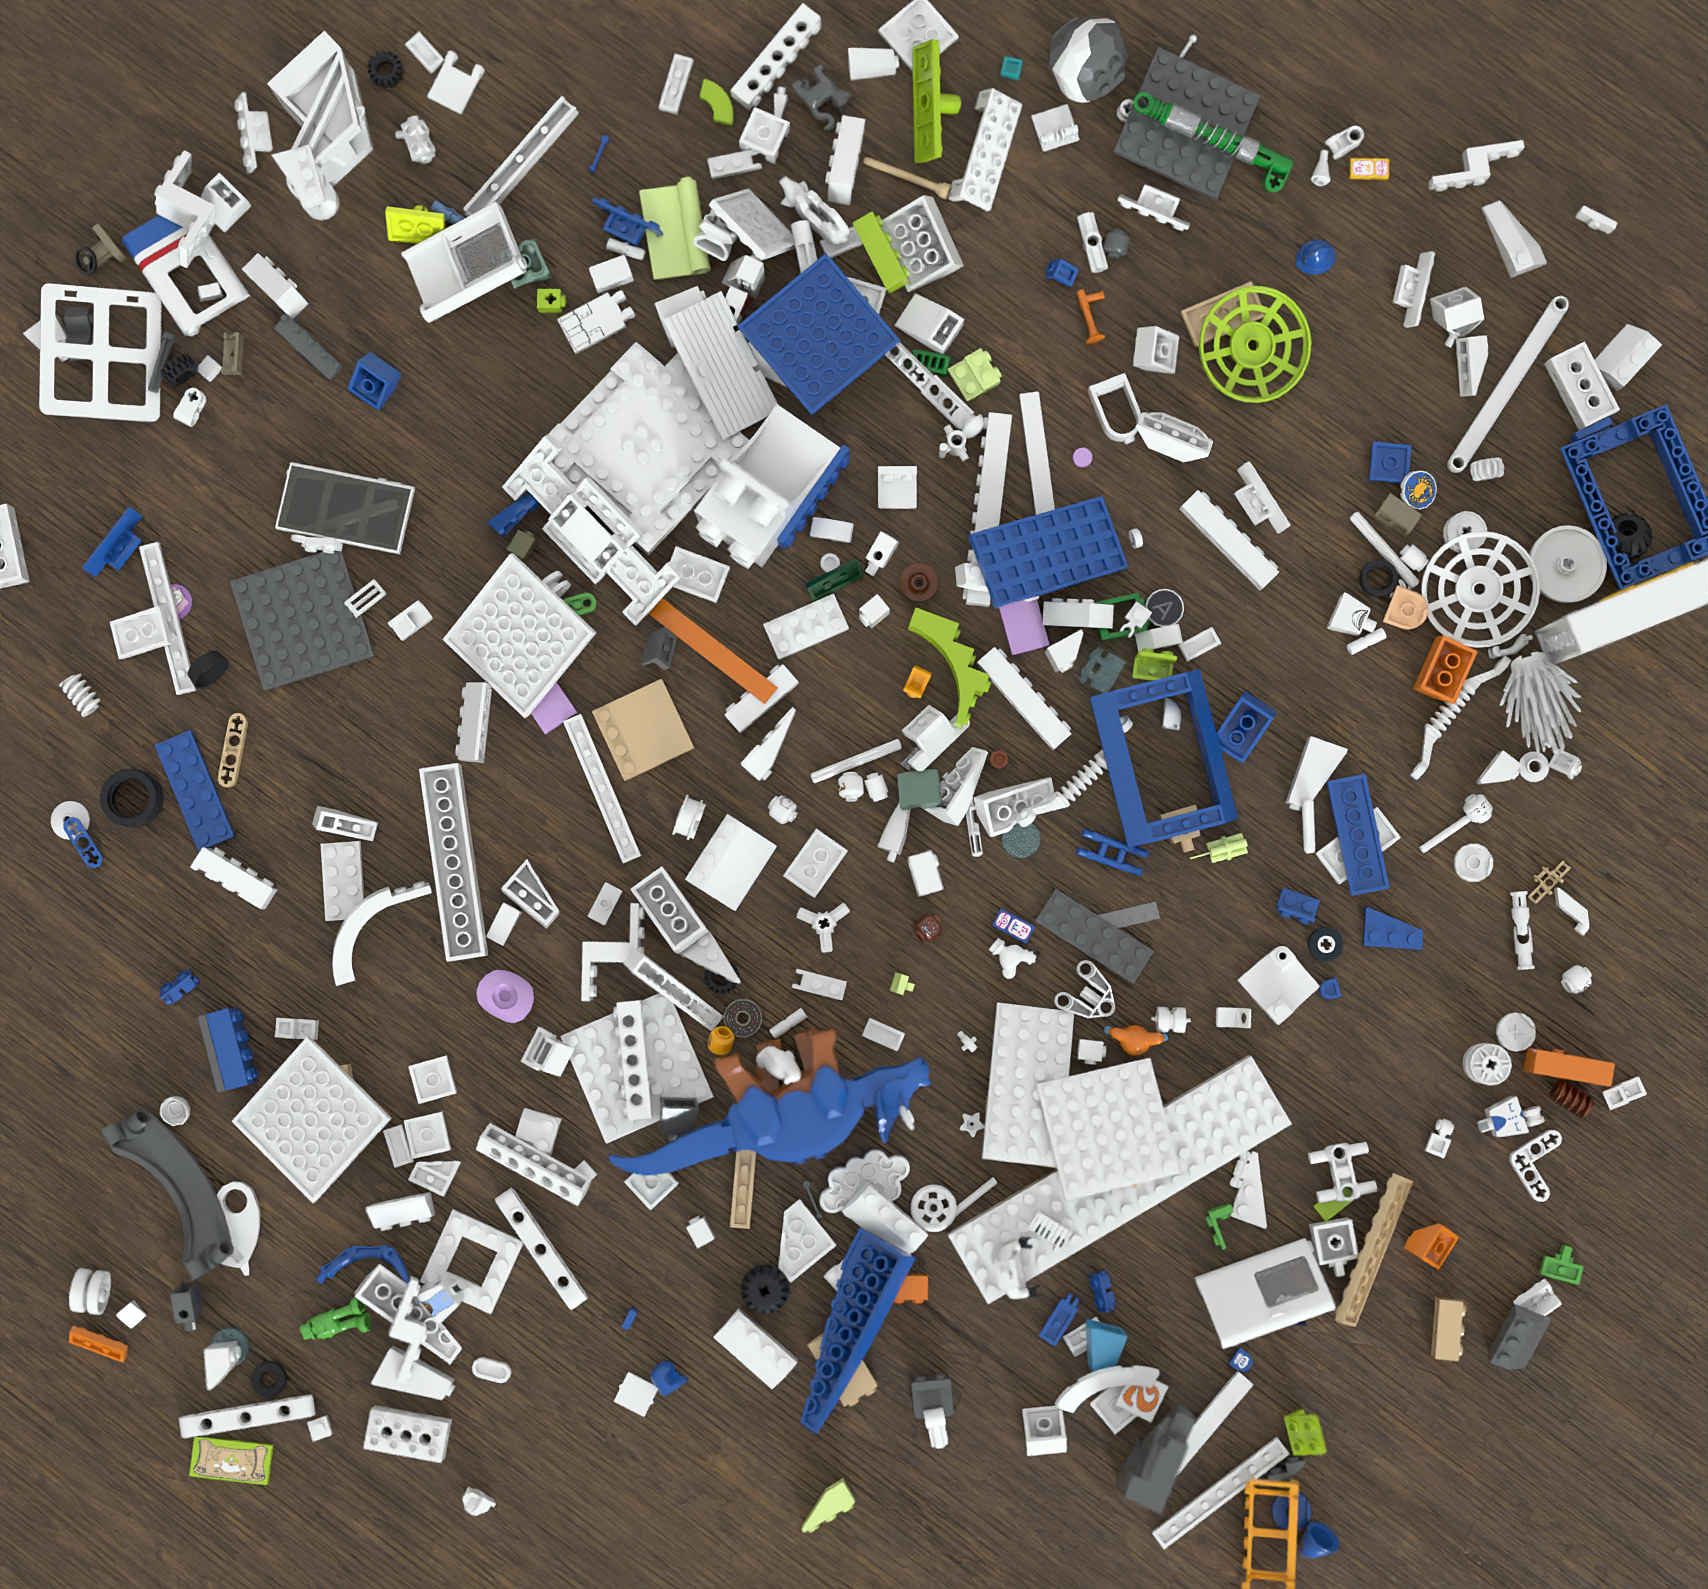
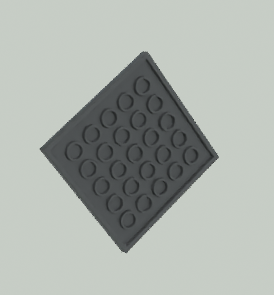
M1160 47L1156 49L1137 93L1146 92L1155 97V100L1159 99V102L1161 100L1164 101L1163 104L1172 102L1178 106L1180 105L1201 115V123L1206 124L1207 120L1210 119L1208 126L1214 127L1219 123V127L1224 129L1228 127V131L1233 133L1237 131L1236 134L1242 137L1261 96ZM1140 97L1138 105L1141 108H1145L1147 102L1144 98ZM1133 108L1130 110L1113 150V153L1213 200L1217 199L1234 160V155L1229 156V152H1220V148H1212L1209 143L1203 144L1202 136L1196 140L1193 137H1186L1161 125L1158 118L1155 120L1153 116L1149 117V114L1146 116L1142 113H1137Z
M334 551V553L321 552L230 581L263 691L375 657L363 615L361 614L356 618L354 613L344 604L346 600L355 594V589L343 551ZM356 598L354 601L351 602V604H356L358 602V599Z

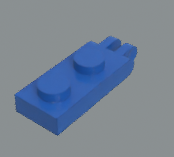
M1070 1292L1066 1298L1062 1297L1038 1334L1039 1337L1053 1346L1057 1345L1079 1309L1076 1305L1080 1299L1075 1297L1072 1303L1069 1302L1073 1296Z

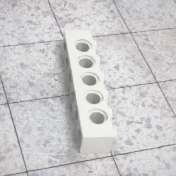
M802 3L731 89L732 97L748 110L753 106L756 107L761 101L763 93L769 92L772 88L773 81L783 75L787 64L794 62L797 57L796 53L807 46L811 35L818 33L821 28V17ZM803 26L806 28V30L804 32L797 31V28ZM787 41L794 42V45L786 46L785 43ZM776 55H780L782 59L780 61L773 60V57ZM763 70H769L770 74L762 75L761 72ZM752 84L758 85V88L756 90L749 89V86Z
M642 1000L618 1002L617 1007H614V1017L618 1018L619 1026H616V1037L620 1038L621 1046H618V1057H622L623 1064L619 1066L620 1077H624L625 1084L621 1085L622 1096H626V1104H623L624 1116H628V1120L652 1118L653 1111ZM627 1015L634 1018V1024L631 1027L626 1026L624 1023V1018ZM628 1035H633L636 1038L634 1046H629L626 1043ZM632 1054L638 1058V1063L634 1066L628 1063V1057ZM632 1074L639 1076L640 1082L638 1085H633L630 1082ZM633 1094H639L642 1097L640 1104L637 1105L632 1102Z
M489 1123L480 1136L476 1148L477 1151L578 1206L587 1193L592 1179Z

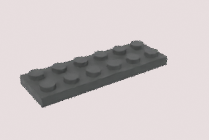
M1057 889L1053 891L1035 920L1042 927L1132 984L1135 983L1154 952Z

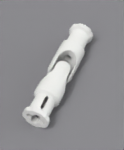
M1527 891L1510 892L1513 903L1511 914L1516 924L1513 934L1515 953L1518 955L1519 965L1517 970L1535 969V966L1532 965L1531 953H1533L1531 928L1529 925L1527 926L1530 917L1529 907H1527L1526 902ZM1529 933V939L1526 943L1521 944L1518 942L1517 935Z

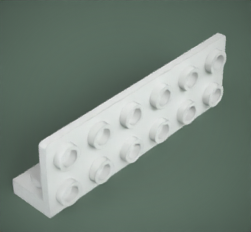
M993 88L980 91L975 110L983 112L964 178L952 182L948 195L949 200L953 202L966 200L985 211L991 210L1022 107L1021 103Z

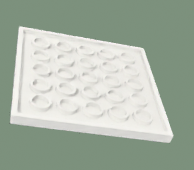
M513 553L507 557L443 640L514 709L526 718L596 632Z
M661 993L642 1000L653 1111L652 1118L628 1120V1116H624L623 1104H626V1096H622L621 1085L625 1084L624 1077H620L619 1066L623 1064L622 1057H618V1046H621L620 1038L616 1037V1026H619L618 1018L614 1017V1013L560 1036L563 1043L574 1048L570 1060L606 1144L659 1121L660 1097L696 1098L698 1103L714 1097L674 1003ZM627 1015L624 1018L625 1025L631 1027L634 1024V1018ZM628 1035L626 1043L629 1046H634L636 1038L633 1035ZM630 1055L628 1063L633 1066L638 1063L637 1056ZM632 1074L630 1082L633 1085H638L640 1082L639 1076ZM633 1094L632 1102L638 1105L642 1102V1097L639 1094Z
M309 1036L306 1037L232 1122L312 1203H315L390 1121L391 1117Z
M1150 1058L1036 1084L1065 1201L1180 1174Z

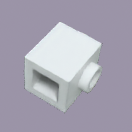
M1078 1039L1077 1059H1084L1086 1064L1096 1065L1097 1061H1102V1057L1105 1058L1106 1046H1103L1102 1041Z

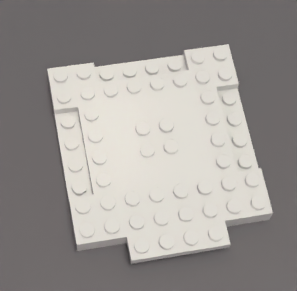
M637 342L611 367L610 372L561 424L558 423L548 434L562 448L551 462L576 488L585 478L590 477L641 530L642 534L634 544L648 556L709 491L721 474L719 464L722 460L726 459L728 461L733 458L750 441L740 432L722 440L678 353L664 366Z

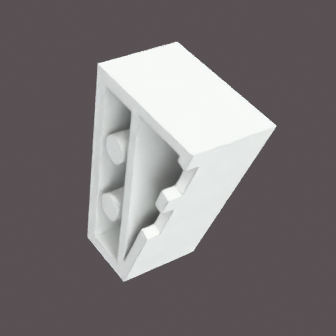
M258 253L242 270L293 320L308 305V302L295 290L298 286L290 278L285 280L284 277L286 275L278 267L274 269L273 266L275 264L267 256L263 258Z
M744 255L731 262L722 284L737 288L756 299L765 280L762 260L754 255H751V257Z
M1052 598V602H1044L1043 625L1112 628L1114 605L1094 604V600L1082 599V603H1079V599H1067L1066 603L1063 602L1064 599Z
M526 859L501 889L506 896L547 929L559 915V910Z

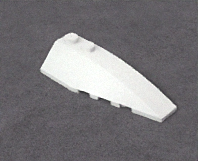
M378 1264L357 1288L355 1297L392 1323L407 1283L381 1264ZM413 1296L411 1313L405 1317L426 1323L428 1334L425 1341H421V1344L451 1364L462 1347L442 1323L439 1324L418 1298Z

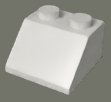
M1157 326L1138 328L1133 366L1146 371L1174 374L1179 336Z
M1082 629L1046 649L1045 654L1055 672L1061 671L1063 673L1072 668V663L1077 657L1083 636Z
M237 1341L213 1343L204 1350L207 1390H211L218 1385L236 1365L239 1358H241V1347L238 1346Z
M1055 1406L1022 1409L1027 1456L1067 1452L1062 1409L1055 1408Z

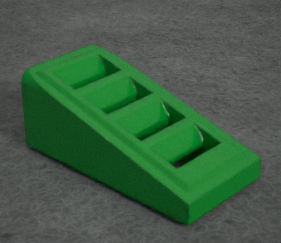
M913 349L912 355L916 358L917 355L921 356L920 362L922 364L925 357L928 358L927 366L925 367L933 375L946 378L951 356ZM932 359L936 360L934 368L930 367ZM910 360V364H909V369L912 367V361H911V360ZM939 361H943L942 369H938Z

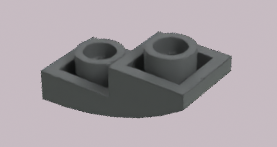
M1299 1455L1288 1456L1286 1460H1282L1284 1468L1273 1467L1270 1468V1471L1265 1472L1266 1479L1281 1481L1292 1476L1306 1464L1302 1456L1299 1457Z

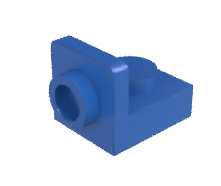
M1062 259L1052 260L1047 265L1045 278H1053L1067 287H1072L1079 269Z

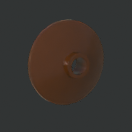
M922 563L912 564L902 572L900 588L908 599L916 602L926 601L935 594L938 588V577L930 566ZM917 580H920L923 584L922 586L917 587L915 585V582Z

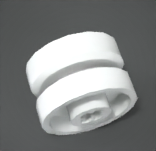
M86 1268L77 1270L70 1290L69 1305L71 1311L83 1313L87 1309L90 1314L101 1315L104 1312L111 1288V1276L108 1271L98 1270L93 1273L91 1269Z

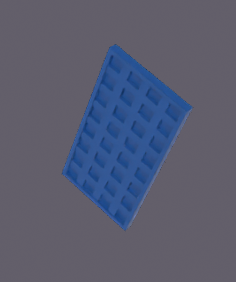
M1103 496L968 535L995 609L1129 568Z

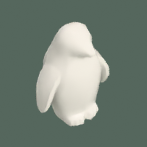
M768 1046L757 1055V1065L760 1068H766L770 1074L779 1080H784L785 1084L797 1082L801 1078L800 1069L794 1061V1055L790 1051L784 1052L774 1046Z

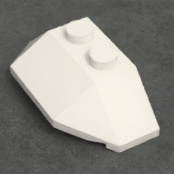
M1142 412L1136 427L1148 448L1182 462L1208 457L1213 445V441L1208 439L1206 434L1198 427L1165 413L1147 414Z

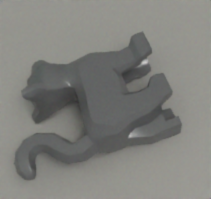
M820 64L814 68L816 85L810 88L807 79L803 83L798 80L792 84V89L798 98L806 103L817 120L828 121L824 130L830 131L835 126V118L829 113H820L819 108L831 99L834 107L842 114V108L847 104L850 94L848 91L838 89L834 81L823 73L824 68Z

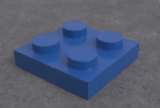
M1372 442L1368 481L1401 484L1404 477L1409 474L1412 445Z

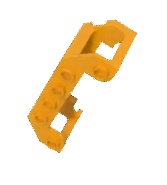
M1251 1476L1250 1482H1246V1494H1250V1496L1246 1497L1245 1509H1249V1517H1245V1529H1248V1537H1244V1549H1248L1247 1557H1243V1569H1247L1246 1582H1242V1589H1250V1582L1254 1578L1284 1581L1286 1589L1295 1588L1299 1480L1291 1479L1290 1482L1259 1480ZM1254 1484L1290 1487V1490L1256 1488ZM1256 1494L1285 1496L1290 1499L1289 1528L1287 1530L1253 1526V1505ZM1260 1536L1286 1539L1288 1541L1287 1571L1277 1572L1253 1569L1251 1567L1252 1538Z

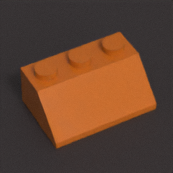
M1445 635L1435 637L1413 689L1428 697L1455 704L1478 651Z

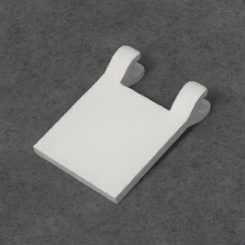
M449 51L427 97L462 114L478 81L484 74V69L477 64L471 76L452 67L457 61L458 56L455 52Z

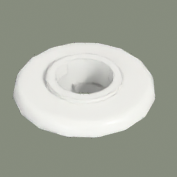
M1529 752L1520 759L1519 763L1522 765L1519 770L1525 780L1538 782L1547 776L1549 763L1543 754ZM1532 761L1537 762L1539 765L1537 772H1532L1529 768Z

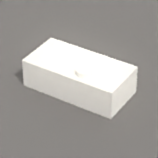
M928 851L907 859L918 897L943 889L936 867L939 866L936 854L933 855L932 851Z
M662 866L631 888L635 897L675 953H681L709 932Z

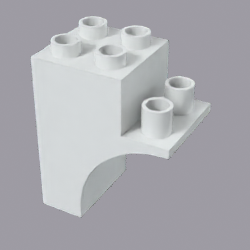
M776 405L750 441L733 458L728 461L723 459L719 464L721 474L694 511L699 522L696 526L700 531L698 534L715 547H718L722 540L729 544L728 551L731 552L730 557L743 567L749 569L753 562L763 567L777 547L778 537L836 456L840 447L779 405Z

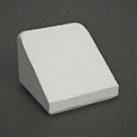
M207 356L198 366L197 371L211 382L221 371V366L210 356Z
M135 1300L116 1314L131 1329L147 1316Z

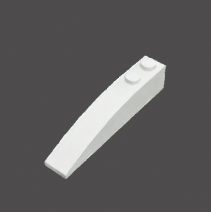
M635 948L623 964L631 972L710 1031L724 1017Z

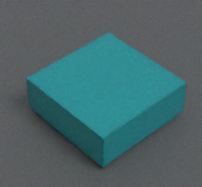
M1004 56L1000 76L1019 80L1023 60Z

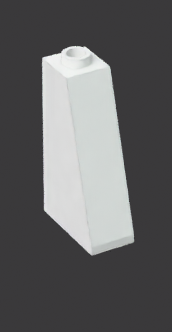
M1312 736L1309 737L1285 802L1290 805L1289 808L1301 811L1303 799L1311 798L1313 800L1343 759L1348 749Z
M394 1345L389 1349L371 1384L440 1400H443L446 1395L450 1396L455 1388L452 1385L455 1380L454 1378L419 1359L417 1361L414 1360L411 1367L414 1369L411 1378H406L405 1384L398 1382L396 1376L406 1352Z

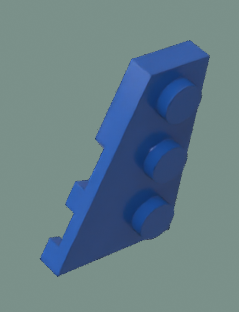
M1365 907L1362 946L1422 950L1423 930Z

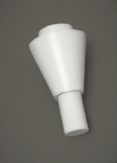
M1327 150L1320 152V160L1311 178V181L1317 186H1324L1330 182Z

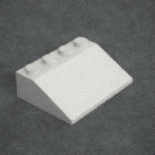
M923 195L882 220L884 226H882L884 233L888 231L893 240L890 243L893 250L896 248L901 256L899 260L901 266L905 265L910 273L908 276L910 282L905 285L908 292L947 276L964 266L933 197Z
M727 814L685 880L736 911L777 846Z

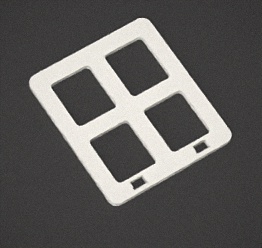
M50 283L43 285L41 289L40 411L47 415L144 422L156 421L160 415V388L158 393H153L148 390V386L161 346V299L156 293ZM64 290L77 291L76 297L65 296ZM126 296L139 297L138 303L127 302ZM57 300L90 302L94 305L92 345L58 343L55 341V302ZM110 305L146 308V349L119 348L109 345ZM56 357L89 359L93 362L91 402L65 401L54 398V359ZM110 361L140 363L146 366V402L144 406L110 404L108 402V363Z

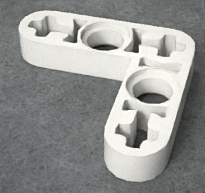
M1546 1130L1511 1152L1509 1156L1510 1164L1526 1190L1534 1200L1539 1202L1546 1201L1549 1198L1550 1191L1532 1162L1561 1144V1134L1555 1130ZM1549 1134H1551V1135H1553V1136L1555 1135V1136H1556V1137L1554 1138V1141H1555V1142H1554V1143H1552V1142H1547V1143L1545 1144V1145L1547 1146V1148L1545 1149V1146H1544V1144L1540 1141V1139H1542V1141L1545 1142V1141L1549 1140V1138H1550V1137H1549ZM1534 1143L1540 1146L1538 1154L1531 1153L1530 1147ZM1516 1155L1523 1156L1521 1159L1523 1165L1528 1164L1529 1166L1523 1168L1520 1163L1515 1162L1517 1159ZM1528 1170L1534 1173L1532 1181H1526L1524 1178V1174ZM1536 1184L1539 1189H1543V1196H1536L1537 1189L1534 1186L1530 1188V1185Z

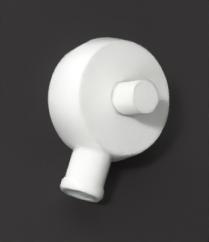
M962 1031L957 1034L964 1043L961 1047L963 1051L968 1048L971 1052H974L977 1049V1046L974 1044L977 1039L974 1036L970 1039Z

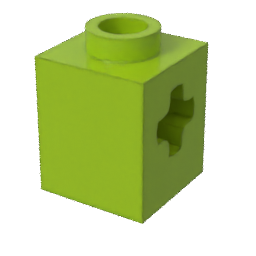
M537 289V309L539 313H562V307H566V296L562 294L561 289ZM551 298H554L555 300L552 302V304H549Z

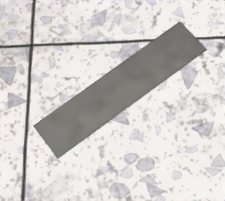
M1156 902L1098 915L1117 928L1160 918Z

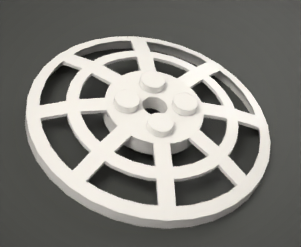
M1470 532L1451 539L1432 556L1423 575L1421 595L1428 604L1427 616L1430 622L1442 635L1469 647H1490L1513 638L1529 623L1538 605L1540 579L1532 558L1517 542L1507 536L1494 532ZM1488 537L1499 541L1494 550L1483 548L1469 550L1466 539ZM1459 542L1462 553L1454 557L1444 569L1434 565L1445 550ZM1506 543L1520 553L1528 565L1527 568L1517 571L1511 561L1501 554ZM1484 554L1490 555L1486 566H1475L1471 555ZM1464 558L1467 569L1460 576L1450 572L1451 568ZM1497 560L1502 561L1511 573L1499 576L1493 570ZM1432 572L1440 576L1438 585L1439 600L1429 604L1427 599V583L1429 574ZM1531 575L1533 593L1530 605L1526 606L1518 602L1521 591L1519 578ZM1446 579L1456 583L1455 594L1447 597L1444 596ZM1514 581V595L1512 599L1503 595V584ZM1481 583L1484 585L1485 589L1482 594L1474 592L1476 584ZM1459 601L1465 607L1461 618L1457 617L1450 610L1448 604ZM1499 602L1509 606L1502 615L1494 619L1491 612L1492 608ZM1442 607L1448 617L1458 624L1454 634L1444 629L1431 611ZM1514 609L1525 613L1523 619L1512 630L1502 636L1500 635L1497 625L1507 619ZM1472 611L1483 612L1487 622L1470 623L1468 620ZM1465 627L1470 629L1489 628L1493 639L1472 641L1463 639L1461 636Z

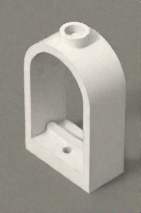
M1123 373L1090 386L1088 394L1104 433L1110 439L1119 442L1124 441L1125 444L1135 441L1134 436L1138 432L1136 427L1141 417V412L1126 374ZM1123 387L1136 419L1135 429L1127 434L1114 432L1108 425L1098 396Z

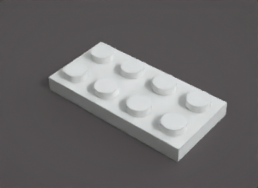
M834 594L763 624L778 660L849 630Z
M1375 807L1373 811L1383 852L1401 837L1379 808ZM1337 836L1317 851L1315 855L1337 884H1341L1347 878Z
M361 841L321 844L325 921L345 920L351 910L364 899Z

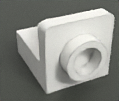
M1558 749V753L1554 754L1549 763V767L1566 774L1570 779H1573L1575 775L1577 776L1582 768L1578 757Z

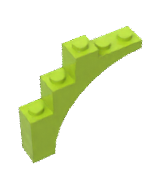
M915 608L908 630L922 636L933 644L949 664L958 691V713L954 727L962 729L963 724H968L971 716L968 713L969 707H974L977 696H974V694L982 697L983 692H988L991 681H988L990 675L968 667L973 666L976 656L973 655V648L954 642L958 640L961 630H958L959 623Z

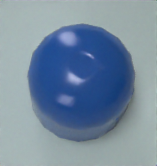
M671 1361L659 1363L651 1372V1381L664 1397L688 1381L686 1375H680L675 1370V1364Z

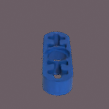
M68 818L63 824V829L88 867H99L103 861V856L78 818ZM69 821H72V823L77 822V831L80 832L82 830L84 833L79 834L74 839L72 835H75L76 833L73 829L69 830L67 828L69 826ZM80 837H86L89 840V845L86 848L78 846L77 841ZM91 846H93V848L95 849L91 850L93 856H99V858L97 859V864H95L94 862L90 863L88 861L90 859V855L88 853L86 855L83 854V852L89 850Z

